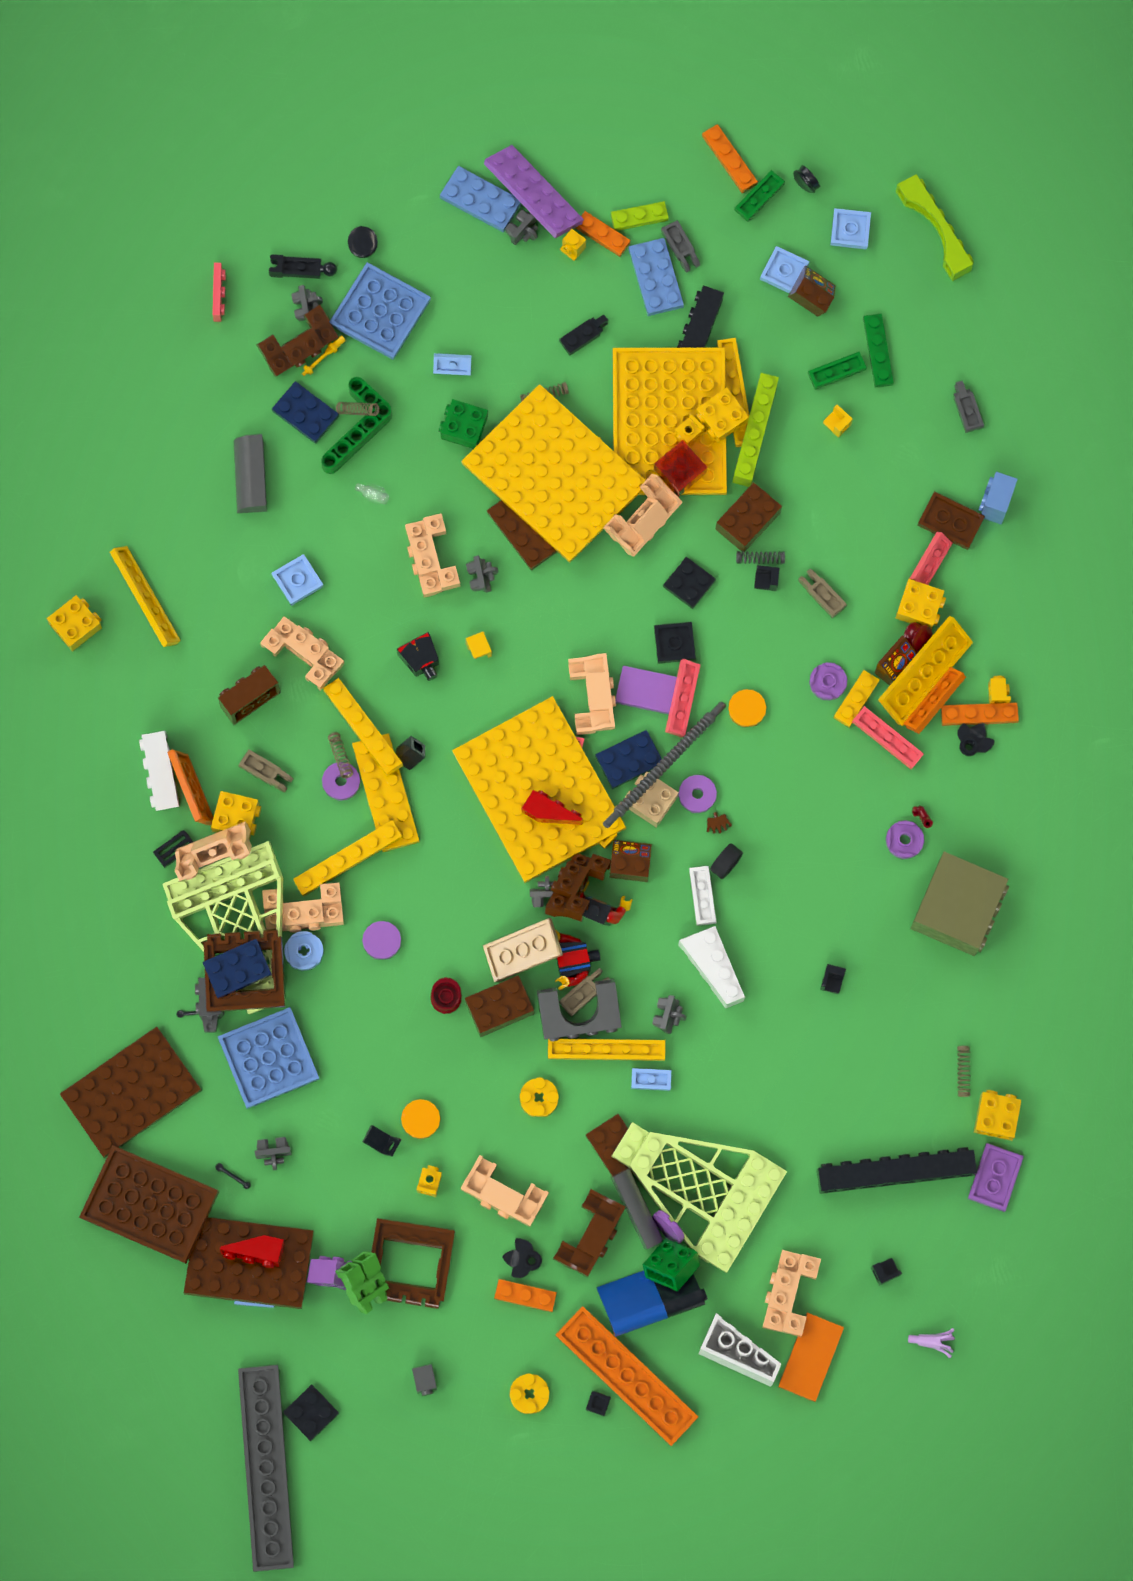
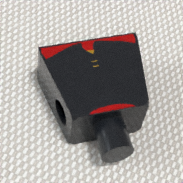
M429 632L397 648V655L414 676L417 677L424 673L428 681L438 676L434 667L439 665V659Z

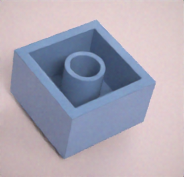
M999 472L995 473L994 478L990 477L979 507V511H982L981 514L985 516L984 519L1002 524L1017 478Z

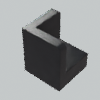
M757 565L754 588L777 591L780 568Z
M410 736L396 748V755L403 763V766L411 770L425 758V745Z
M827 964L820 990L839 994L846 969Z
M892 1258L871 1267L879 1286L902 1275L901 1270L898 1271Z

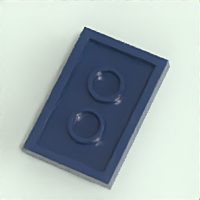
M296 381L272 408V412L315 444L339 417L336 411Z
M647 730L595 754L612 789L653 770L657 763H660V760H662Z
M257 939L202 962L218 999L272 976Z

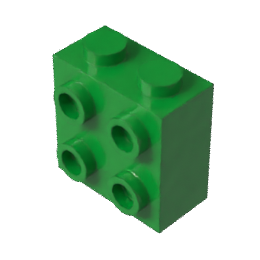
M452 399L451 405L447 404L444 415H447L445 422L441 421L438 432H441V439L474 449L480 442L488 419V410Z
M665 1238L642 1265L647 1279L678 1292L700 1266L697 1251Z

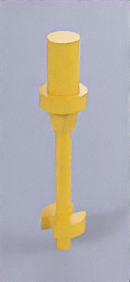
M341 335L333 343L330 342L323 355L310 366L305 365L303 367L305 371L302 375L305 376L307 373L312 375V369L327 355L336 353L337 349L346 341L345 338Z

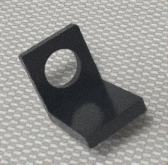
M371 1125L362 1142L383 1155L393 1157L401 1139L392 1137Z

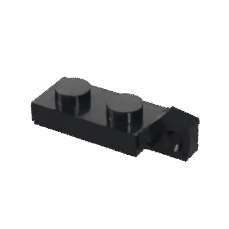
M605 315L600 316L596 320L594 317L588 319L561 337L559 342L567 353L572 355L598 338L603 332L602 328L608 324V319Z

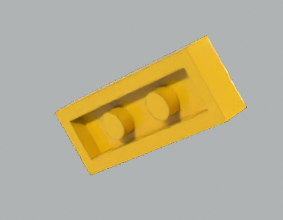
M863 670L833 718L850 728L853 719L861 711L880 679Z

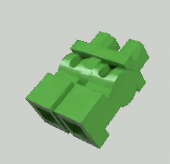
M364 1251L352 1259V1262L346 1263L335 1272L338 1278H341L350 1303L356 1305L361 1313L367 1314L373 1310L370 1301L374 1299L375 1303L380 1304L387 1300L385 1291L389 1287L385 1283V1278L380 1271L381 1266L376 1254Z

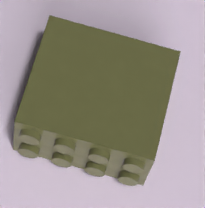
M943 852L910 929L972 956H975L977 951L981 953L987 941V938L984 936L989 934L995 922L992 920V917L995 918L1001 908L1002 903L999 900L1003 901L1009 889V886L1006 885L1008 879L947 852Z

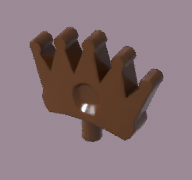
M714 812V818H707V832H709L711 827L713 834H715L716 828L720 834L722 832L721 826L724 831L727 830L726 824L729 827L732 826L725 814L718 817L717 812Z

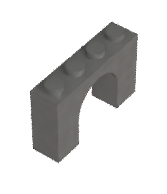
M614 979L594 982L597 1009L590 1019L581 1023L571 1022L563 1017L560 1012L556 988L537 990L544 1039L557 1041L560 1037L567 1036V1038H577L579 1034L587 1033L590 1036L598 1034V1031L606 1030L607 1033L618 1031L617 1028H622Z

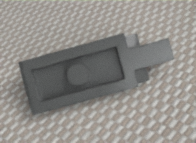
M963 380L956 382L954 385L956 393L953 394L954 401L965 433L982 429L984 424L973 392L970 389L966 390Z

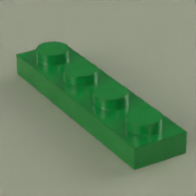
M882 313L863 316L874 387L892 386L894 381Z

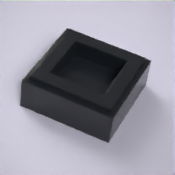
M592 1390L586 1410L605 1416L611 1397Z

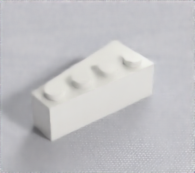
M166 731L144 734L142 739L139 740L141 751L145 750L146 758H143L144 769L149 771V777H146L148 789L152 788L153 796H150L151 807H155L156 811L180 807L176 783L173 778V766L167 753L170 749L166 740Z
M715 926L679 940V947L685 952L688 959L694 964L702 978L708 983L725 1008L744 1001L745 996Z
M717 1313L698 1353L770 1387L774 1383L781 1366L780 1362L752 1343L748 1337L743 1336Z

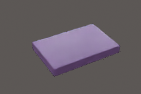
M623 666L615 699L616 703L669 714L677 677Z
M986 1143L968 1199L1005 1212L1024 1156Z

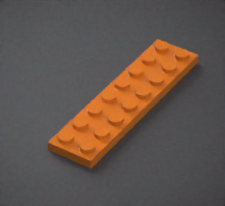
M583 1306L555 1335L670 1446L698 1418L677 1395Z

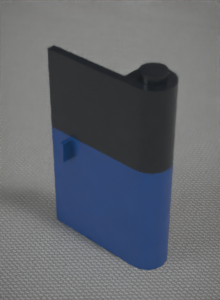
M644 1271L596 1287L615 1337L704 1306L705 1301L708 1300L704 1288L700 1290L694 1274L691 1275L678 1292L647 1279Z

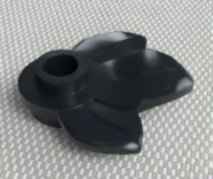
M963 723L958 729L959 749L965 756H973L977 752L985 753L995 743L993 739L985 738L986 729L984 723L977 724L972 728ZM971 745L972 749L967 750L965 746Z
M521 1238L515 1239L516 1250L509 1251L502 1256L506 1264L513 1267L511 1276L515 1278L527 1276L530 1271L537 1270L542 1264V1258L538 1252L533 1251L532 1244ZM529 1258H535V1264H529Z

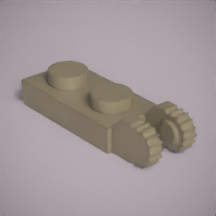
M809 569L807 574L815 583L811 585L803 576L798 581L833 619L847 604L822 577L820 578L812 569Z
M249 749L238 765L243 770L270 786L273 785L282 792H285L287 788L276 781L277 776L279 775L287 782H292L293 780L280 767Z
M600 968L591 976H587L559 1001V1004L571 1017L596 996L593 981L602 974L603 971Z

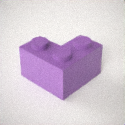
M320 1256L319 1259H311L307 1283L346 1290L342 1279L338 1278L335 1272L346 1264L344 1258L333 1257L331 1260L330 1257Z

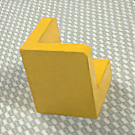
M836 404L833 412L823 421V424L839 438L851 426L853 418Z
M484 632L466 638L467 648L471 651L474 659L485 655L488 658L492 657V651Z

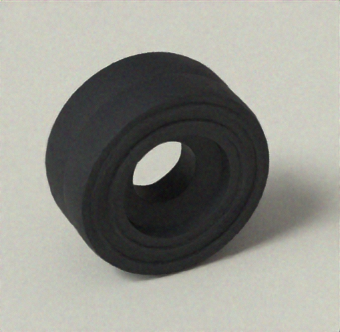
M730 843L716 858L710 870L719 878L724 879L739 862L743 852Z

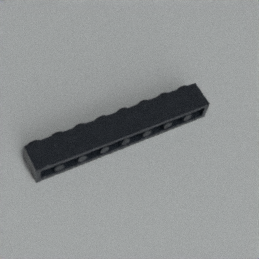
M963 1147L958 1148L957 1152L939 1150L937 1154L930 1155V1152H921L915 1157H910V1154L899 1155L898 1159H891L890 1156L880 1157L879 1161L873 1162L871 1159L859 1160L860 1163L852 1164V1161L840 1162L838 1166H833L832 1163L821 1164V1168L817 1169L819 1193L824 1194L975 1176L977 1168L974 1150Z

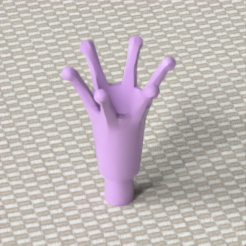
M951 1328V1330L939 1334L909 1335L908 1343H916L919 1346L936 1349L947 1355L948 1358H951L952 1355L950 1353L954 1352L953 1349L942 1344V1341L954 1340L955 1337L952 1335L954 1329Z

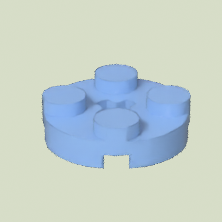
M300 931L293 934L286 942L284 954L292 968L307 971L320 964L323 957V945L321 940L312 933ZM302 946H305L306 949H309V952H307L306 956H303L301 953H298V951L302 949Z

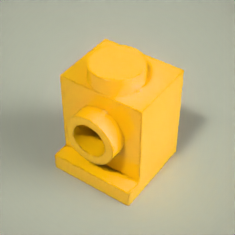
M571 229L563 238L560 251L575 261L585 250L586 239Z
M691 414L689 418L675 429V438L680 444L684 443L688 447L704 432L705 427ZM689 427L692 432L687 433L685 429Z
M1004 676L990 678L988 683L989 704L1010 703L1011 696H1007L1010 693L1009 684H1006V678Z
M430 1165L427 1168H422L417 1193L436 1197L442 1177V1172H438L439 1168ZM432 1176L433 1182L428 1183L426 1178Z

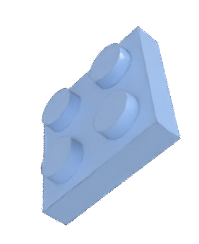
M834 208L830 245L867 249L871 212Z
M776 246L760 276V280L790 293L804 266L808 267L810 261Z
M304 554L271 573L291 606L324 587Z

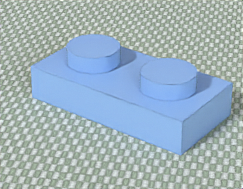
M434 353L433 374L471 375V355Z
M632 1068L631 1089L670 1091L671 1070Z

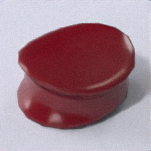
M918 622L909 624L904 632V637L916 653L933 636L932 630L928 625H921Z
M444 977L434 983L430 1000L435 1010L443 1014H450L459 1008L462 1001L461 989L459 984L452 978Z

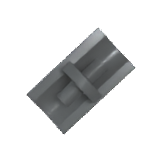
M521 210L516 216V220L521 223L519 227L511 222L505 228V232L511 237V243L514 245L521 239L527 242L529 238L535 240L538 237L535 233L538 229L534 225L536 223L535 217L524 210Z
M301 285L298 286L299 291L291 294L295 305L302 304V308L294 311L295 318L298 321L305 320L303 314L323 303V298L317 296L316 292H311L310 289H305V286Z
M479 555L474 556V561L466 564L468 574L477 573L478 577L477 579L470 580L471 590L491 592L490 581L495 580L494 575L499 572L498 568L492 567L491 562L486 563L485 559H481Z
M545 876V881H538V887H545V889H530L533 907H543V897L552 896L553 892L549 887H552L554 881H549V876Z
M669 995L668 998H659L657 1008L665 1011L663 1016L655 1015L652 1024L665 1033L671 1034L673 1025L678 1026L680 1020L685 1021L687 1017L682 1014L683 1007L679 1006L680 1001L672 995Z
M286 1137L275 1138L276 1148L269 1149L268 1139L257 1140L256 1159L271 1158L264 1160V1165H272L273 1170H277V1164H283L284 1158L276 1157L292 1155Z

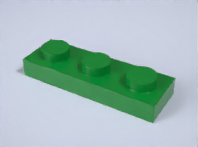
M771 170L742 199L734 211L749 222L785 185V181Z
M859 351L808 371V376L816 390L863 372L867 367Z

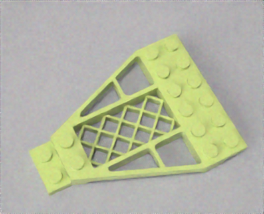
M269 841L252 847L250 854L244 859L237 858L232 860L231 857L200 868L197 875L190 880L184 879L179 881L178 878L163 883L173 919L176 920L203 952V942L207 941V937L199 939L183 922V918L206 909L212 924L213 934L221 933L222 940H225V933H222L226 922L235 926L232 933L237 932L238 927L245 931H252L256 922L261 938H264L263 931L266 929L263 919L277 913L276 929L278 930V936L282 937L283 876ZM277 881V909L260 914L253 896V890ZM237 897L246 900L242 911L233 907ZM232 899L230 905L223 903L224 901ZM220 904L228 907L224 918L216 915ZM248 905L250 906L253 916L245 913ZM231 910L240 913L236 923L227 920ZM244 915L252 918L248 929L240 926ZM217 918L223 920L221 925H219ZM272 950L262 951L266 955V961L269 959L271 963ZM268 964L270 971L272 973L271 964ZM269 976L237 991L273 989L274 980L272 976ZM250 1009L247 1012L248 1014H253L263 1009Z
M633 1122L611 1156L631 1170L661 1211L669 1215L668 1219L671 1222L678 1223L686 1209L709 1222L696 1246L691 1243L685 1233L684 1242L689 1248L697 1251L699 1258L707 1263H711L725 1273L730 1269L787 1173L786 1170L753 1150L647 1132ZM678 1142L715 1148L717 1151L710 1163H707L679 1146ZM665 1145L671 1147V1148H669V1149H664V1150H663V1148H664ZM721 1150L747 1154L749 1156L736 1179L730 1178L714 1167L713 1164ZM673 1151L675 1162L665 1164L662 1153ZM676 1151L687 1157V1159L678 1161ZM660 1155L662 1165L653 1166ZM689 1161L692 1172L681 1174L679 1163ZM693 1162L704 1169L695 1171ZM676 1164L678 1175L668 1177L666 1166ZM662 1167L665 1178L654 1180L652 1169ZM706 1171L708 1182L698 1185L696 1173ZM709 1172L719 1177L720 1180L711 1181ZM692 1174L695 1186L685 1188L682 1177ZM679 1178L682 1189L671 1191L669 1180ZM666 1181L667 1188L657 1182ZM723 1182L725 1193L715 1195L712 1184ZM726 1182L731 1185L729 1191ZM709 1185L712 1196L701 1198L699 1187ZM652 1187L682 1205V1209L675 1220L654 1193ZM696 1188L698 1199L688 1201L686 1190ZM682 1191L684 1199L675 1193ZM726 1195L718 1207L716 1197ZM712 1198L715 1210L705 1212L702 1201ZM699 1202L701 1210L691 1203ZM715 1212L713 1217L708 1215L709 1213Z

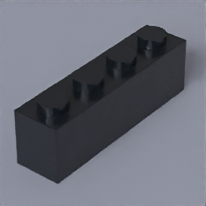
M704 285L701 291H697L694 300L697 304L695 308L691 307L688 318H691L690 323L685 324L682 333L685 336L683 341L679 340L677 348L706 347L723 301L724 292Z

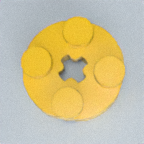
M538 1077L529 1080L522 1087L520 1104L528 1115L532 1117H546L553 1113L557 1107L558 1091L549 1080ZM536 1093L544 1095L542 1103L534 1101Z
M528 1373L519 1376L510 1388L512 1405L523 1414L540 1412L545 1408L549 1400L547 1383L538 1375ZM526 1389L534 1390L533 1395L535 1397L533 1399L525 1398L526 1393L524 1391Z

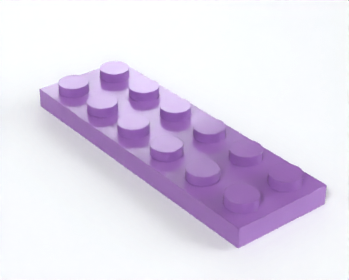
M513 145L485 159L484 165L554 238L582 224L584 219Z

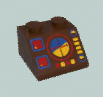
M804 266L788 297L818 317L828 310L835 296L836 285L809 267Z
M903 635L878 662L875 674L889 686L917 654Z
M613 840L609 878L648 882L652 844Z

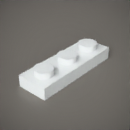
M709 866L689 868L696 925L716 924Z

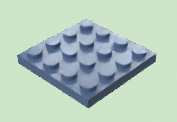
M367 262L331 318L330 324L337 330L394 360L431 301V297Z
M290 1007L218 1036L247 1109L319 1080Z

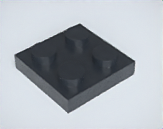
M685 557L664 583L663 588L694 609L715 583L716 578L688 557Z
M692 622L654 625L658 664L680 662L682 659L696 660Z
M312 1384L283 1411L310 1442L340 1414Z

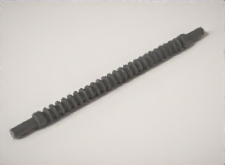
M719 702L710 713L707 712L700 719V722H697V725H694L690 732H687V735L677 743V746H674L667 753V756H664L660 763H657V766L650 770V773L646 775L647 777H644L640 784H637L633 791H630V794H627L626 798H623V801H620L615 806L614 812L603 822L605 828H609L619 817H623L626 811L629 810V807H632L636 800H639L643 793H646V790L653 786L656 779H659L663 772H666V769H669L673 762H676L680 755H683V752L687 750L686 748H689L697 740L696 738H699L703 731H706V728H709L715 722V717L726 707L723 702Z

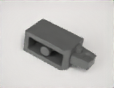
M205 977L198 978V983H195V994L199 995V1002L196 1003V1014H199L203 1022L204 1032L214 1033L217 1032L218 1019L223 1017L224 1011L207 1012Z

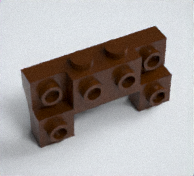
M321 305L303 314L310 328L280 346L272 334L256 344L275 377L294 365L297 368L306 363L305 358L310 355L312 358L321 353V348L338 338Z
M578 853L574 854L572 859L567 862L565 868L561 867L558 881H554L551 891L553 894L546 905L545 914L553 917H568L582 922L585 910L588 911L590 901L581 898L580 895L588 882L589 876L604 880L606 870L610 869L611 860L593 854L591 858Z
M590 1189L581 1208L594 1214L577 1248L562 1241L556 1255L553 1257V1260L586 1277L590 1275L599 1257L603 1258L608 1250L606 1244L608 1240L613 1241L618 1231L615 1227L626 1206Z

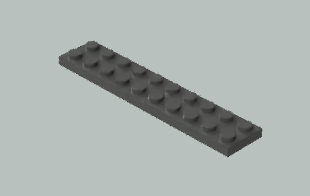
M278 1365L239 1368L253 1572L294 1568Z

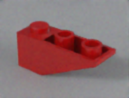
M532 790L521 808L523 814L539 823L583 824V818H581L582 815L573 809L571 811L567 810L562 802L550 800L548 798L549 795L541 790L538 792Z
M263 1235L220 1246V1252L227 1259L235 1260V1258H240L248 1264L258 1262L262 1263L264 1267L274 1268V1266L279 1267L285 1243L284 1239Z

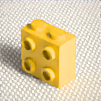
M725 388L696 408V419L702 425H705L708 429L706 431L708 436L712 440L715 439L717 443L748 423L749 416L728 388Z
M908 579L895 619L910 624L918 622L921 625H928L932 630L933 625L937 626L940 615L937 614L938 609H943L946 600L943 597L944 590Z
M77 595L46 618L49 625L72 652L102 629L100 624L101 618L96 612L91 613L88 609L90 606L84 598L80 600Z
M220 791L211 825L212 832L218 833L246 822L251 831L250 840L251 835L254 836L257 824H254L255 819L261 813L258 799Z
M993 1090L982 1092L974 1133L1012 1141L1015 1138L1021 1100L1012 1094L998 1095V1092Z

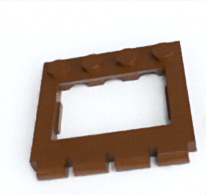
M277 929L264 930V938H261L260 931L244 932V939H241V932L225 933V940H222L221 933L207 934V941L203 942L204 961L215 957V954L227 952L257 939L262 950H272L271 969L274 980L273 989L235 991L218 999L205 970L207 1012L285 1007L282 937L278 936Z
M377 1218L371 1253L376 1254L380 1266L384 1240L442 1249L436 1274V1288L385 1280L389 1287L385 1291L387 1293L386 1301L401 1303L404 1295L406 1296L405 1304L421 1306L423 1298L426 1299L425 1307L439 1309L440 1301L444 1302L455 1230Z

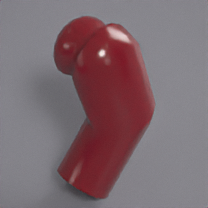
M921 805L918 807L914 806L912 808V815L914 817L919 816L925 828L932 827L933 821L925 808Z

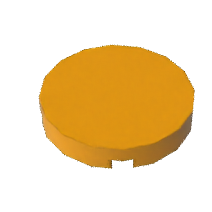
M745 689L738 691L729 701L728 711L730 718L741 727L756 726L763 720L766 714L764 698L754 690Z
M414 1100L407 1104L402 1112V1127L413 1138H428L439 1128V1111L434 1104L427 1100Z

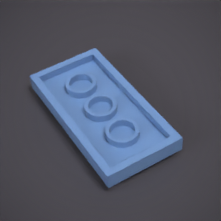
M460 166L456 168L440 194V199L501 232L505 231V228L521 205V202L512 194Z
M661 238L629 246L628 250L647 315L651 316L683 308V300L665 239Z

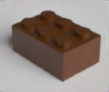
M753 482L717 521L715 529L740 551L745 552L780 515L782 506Z
M265 665L262 667L258 666L251 671V675L246 678H240L231 689H224L219 694L218 700L223 712L232 724L235 725L280 694V688L277 680Z
M519 975L465 998L466 1006L480 1038L534 1015V1009Z

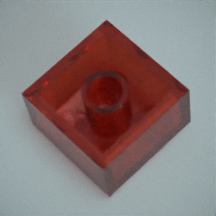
M683 440L654 464V471L678 497L707 473L708 468Z

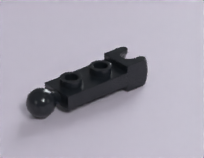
M270 255L271 264L277 265L276 267L269 268L270 277L320 279L321 272L329 277L334 276L337 272V266L334 263L327 262L321 265V259Z

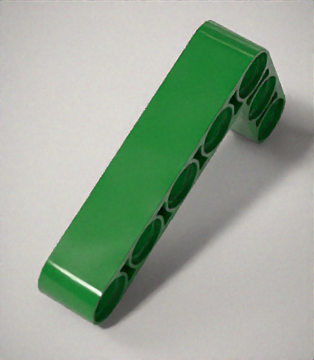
M353 377L349 381L348 386L351 397L358 403L364 404L368 403L366 399L374 398L375 401L372 403H376L379 406V412L386 410L388 413L386 415L378 413L376 416L365 415L321 458L322 468L327 474L337 472L392 419L390 404L360 377ZM356 385L362 387L360 390L352 389ZM373 405L372 413L375 412V406H374V405ZM367 423L375 424L372 428H367L365 425ZM355 435L362 437L358 441L352 439ZM341 448L348 449L346 453L339 452ZM329 460L335 462L332 466H327L325 463Z

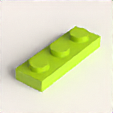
M665 201L611 212L613 227L616 231L665 222L669 219Z

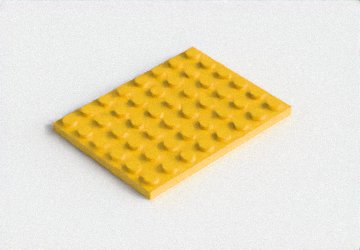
M613 348V451L645 480L651 474L658 475L676 495L727 494L726 438L717 443L715 439L712 440L706 432L708 429L706 427L704 432L688 447L684 443L680 444L675 438V429L689 418L691 414L695 417L697 415L696 408L725 389V348ZM689 427L685 429L687 433L692 432Z
M540 384L461 461L472 474L569 563L604 529V526L615 514L619 515L642 492L640 486L646 481Z
M553 696L452 750L524 883L571 859L574 854H580L626 829L621 817L609 828L603 826V822L614 812L615 806ZM532 790L537 792L541 790L549 795L548 798L550 800L562 802L567 810L571 811L573 809L582 815L583 824L539 823L523 814L521 808Z

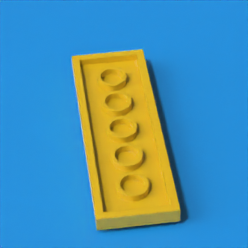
M949 616L878 699L898 725H904V722L947 670L953 667L972 645L973 641L954 617Z
M389 733L382 735L393 750ZM361 741L352 743L375 828L378 829L393 820L403 838L384 848L382 852L419 843L399 769L387 776Z

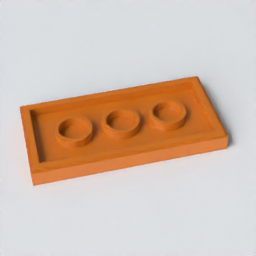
M173 749L168 751V756L195 822L209 826L212 825L213 815L189 755Z
M807 1312L802 1337H797L778 1387L816 1402L844 1327Z

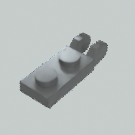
M678 220L662 227L661 232L677 260L680 261L686 273L690 271V266L685 259L690 256L693 265L696 268L699 267L700 262L695 254V250Z

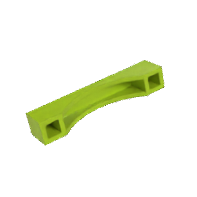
M917 174L898 183L896 193L904 206L922 214L936 228L944 249L943 267L950 279L954 281L971 272L974 263L971 255L965 252L963 242L957 239L954 234V228L944 219V212L938 209L935 204V198L931 193L927 192L923 179H919Z
M764 373L760 374L733 477L734 484L750 487L752 484L779 377Z

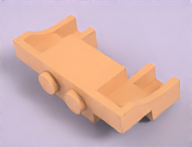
M651 474L640 486L648 498L627 522L622 516L615 514L604 526V530L613 541L618 542L630 556H635L683 503L665 485L661 478L655 474Z
M442 514L424 517L422 521L406 524L405 529L410 544L407 550L409 557L414 559L415 564H412L414 575L418 574L423 597H430L437 593L460 587L456 566L440 568L433 542V537L446 534Z
M285 616L260 642L261 647L267 648L275 657L285 646L289 651L312 668L305 676V679L308 682L314 683L320 691L344 665V660L329 650L326 641L322 638H315L310 629L295 625Z
M606 653L568 659L570 680H586L589 713L575 714L576 734H594L596 731L615 729L613 707H616L615 695L611 696V689L614 688L613 677H609Z
M243 822L177 848L175 851V873L179 881L194 878L200 867L210 865L220 859L231 857L232 860L246 858L250 854L252 847L249 841L251 831L247 823Z
M340 883L320 884L321 899L283 903L282 931L296 933L300 932L301 929L315 931L321 929L320 927L344 925ZM277 889L262 890L264 913L277 909ZM277 913L265 917L266 930H276Z
M479 1155L461 1190L477 1198L481 1202L480 1205L488 1210L491 1208L497 1210L499 1216L508 1219V1217L514 1218L531 1227L549 1192L543 1191L533 1183H531L525 1196L492 1179L491 1176L497 1164L491 1163Z
M782 1250L777 1272H772L770 1284H773L772 1291H768L765 1303H768L762 1328L802 1337L806 1316L791 1312L800 1276L816 1280L821 1259Z

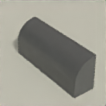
M258 434L238 437L233 441L237 513L267 512L263 436Z
M628 1168L611 1176L612 1182L623 1205L626 1206L625 1209L644 1249H649L662 1242V1236L630 1169Z

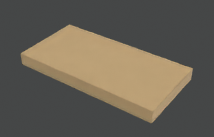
M551 918L483 945L494 982L502 981L563 955Z

